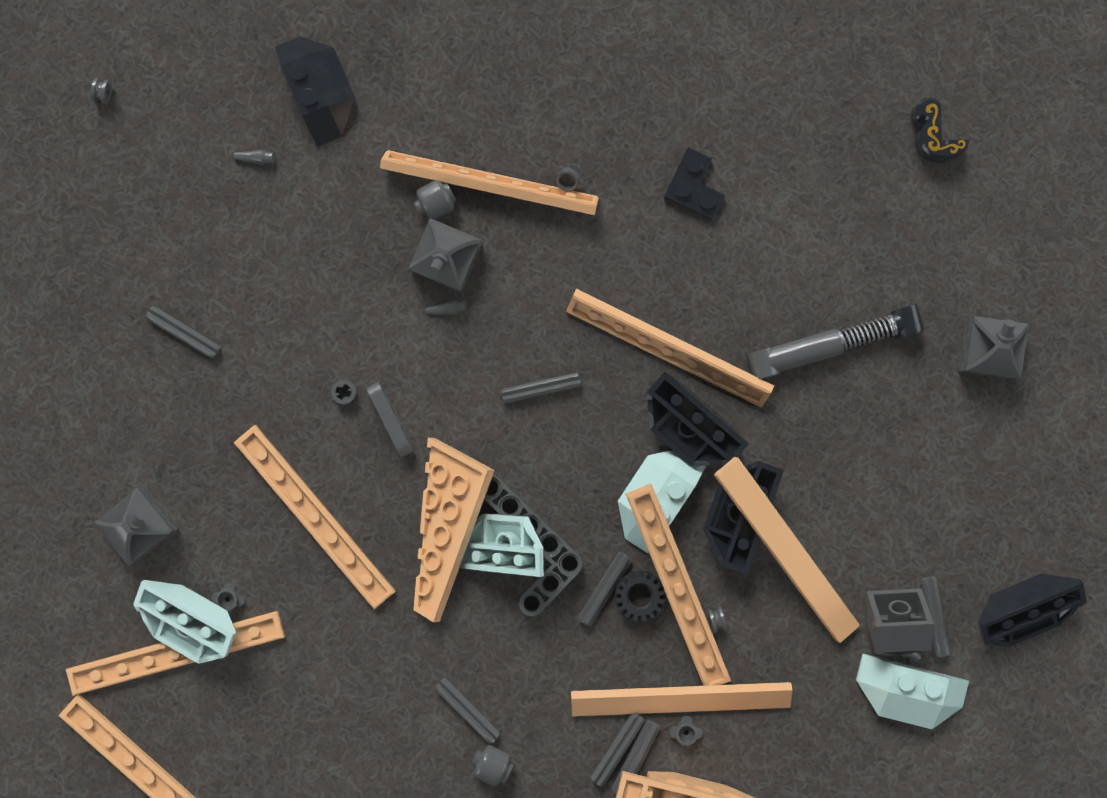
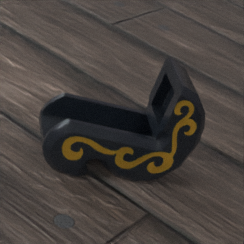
M924 98L914 106L911 112V122L913 124L921 123V127L915 135V147L920 156L927 161L943 163L956 159L968 148L969 140L942 141L941 103L936 99Z

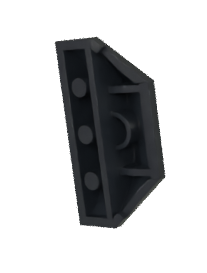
M301 36L275 46L282 70L317 147L343 137L356 98L335 49Z
M664 371L646 392L650 431L691 466L725 465L732 458L738 457L749 445L722 416L687 386Z
M755 461L745 466L771 504H773L784 470L760 461ZM719 483L703 531L721 566L748 575L760 537Z
M1039 574L991 594L978 620L983 643L985 645L1012 646L1060 626L1075 613L1078 607H1082L1087 603L1082 580Z

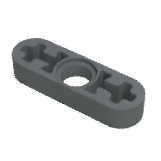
M378 381L366 387L401 458L413 453V446L381 383Z

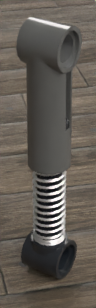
M914 304L891 311L890 316H884L883 319L879 318V320L875 319L874 322L861 323L860 326L847 327L846 330L842 329L841 331L836 328L746 355L752 375L762 379L783 371L844 354V349L847 350V347L851 349L853 345L854 347L857 344L861 346V343L866 344L867 341L870 343L871 340L875 342V339L880 340V337L884 339L885 336L889 338V336L896 335L900 338L925 329L918 306Z

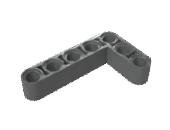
M493 475L491 479L497 482L498 491L492 495L486 493L484 499L500 515L534 518L538 522V528L535 532L541 544L546 537H554L558 542L557 548L553 551H547L543 548V556L551 564L543 571L544 576L538 577L520 597L519 606L522 613L531 617L537 616L580 572L582 568L581 556L501 478ZM509 498L516 500L518 510L514 513L505 512L503 509L504 500ZM566 556H573L577 559L578 563L576 568L567 570L562 566V560ZM554 576L558 579L559 584L555 589L549 590L543 585L544 578ZM526 597H537L540 602L539 606L536 609H528L524 605Z

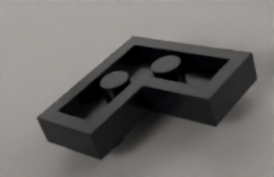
M688 147L664 198L713 221L725 195L701 184L712 158Z

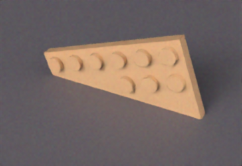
M428 438L427 447L430 448L429 462H426L425 473H428L427 488L423 491L420 533L423 534L422 548L418 550V559H421L420 575L416 577L414 611L432 622H440L494 470L438 439Z

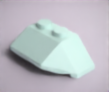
M674 450L648 455L618 500L625 539L646 553H649L625 495L626 493L651 483L667 523L670 525L695 488L706 465L691 466Z
M482 514L476 520L459 568L543 577V547L529 517Z
M149 580L141 581L133 605L137 611H140L145 625L155 639L198 664L221 659L228 655L236 631L227 610L183 585Z
M863 653L856 677L857 683L878 716L928 729L935 728L963 708L969 681Z

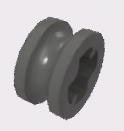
M94 78L90 92L91 101L97 103L101 100L102 104L107 105L111 98L112 83L107 79L102 82L100 78Z
M339 380L333 385L331 394L337 403L350 404L357 396V388L351 381ZM345 385H348L350 387L348 391H352L351 396L344 397L341 400L338 397L341 394L337 393L339 387L344 388Z
M721 606L717 607L716 611L708 609L707 612L713 633H717L719 629L726 631L727 625Z

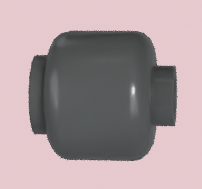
M434 180L417 190L418 200L414 204L421 216L427 214L429 218L436 220L454 209L453 202L457 200L448 183Z
M491 745L486 746L483 752L477 750L471 762V765L475 767L474 777L491 786H498L500 782L505 784L513 767V763L510 762V755Z

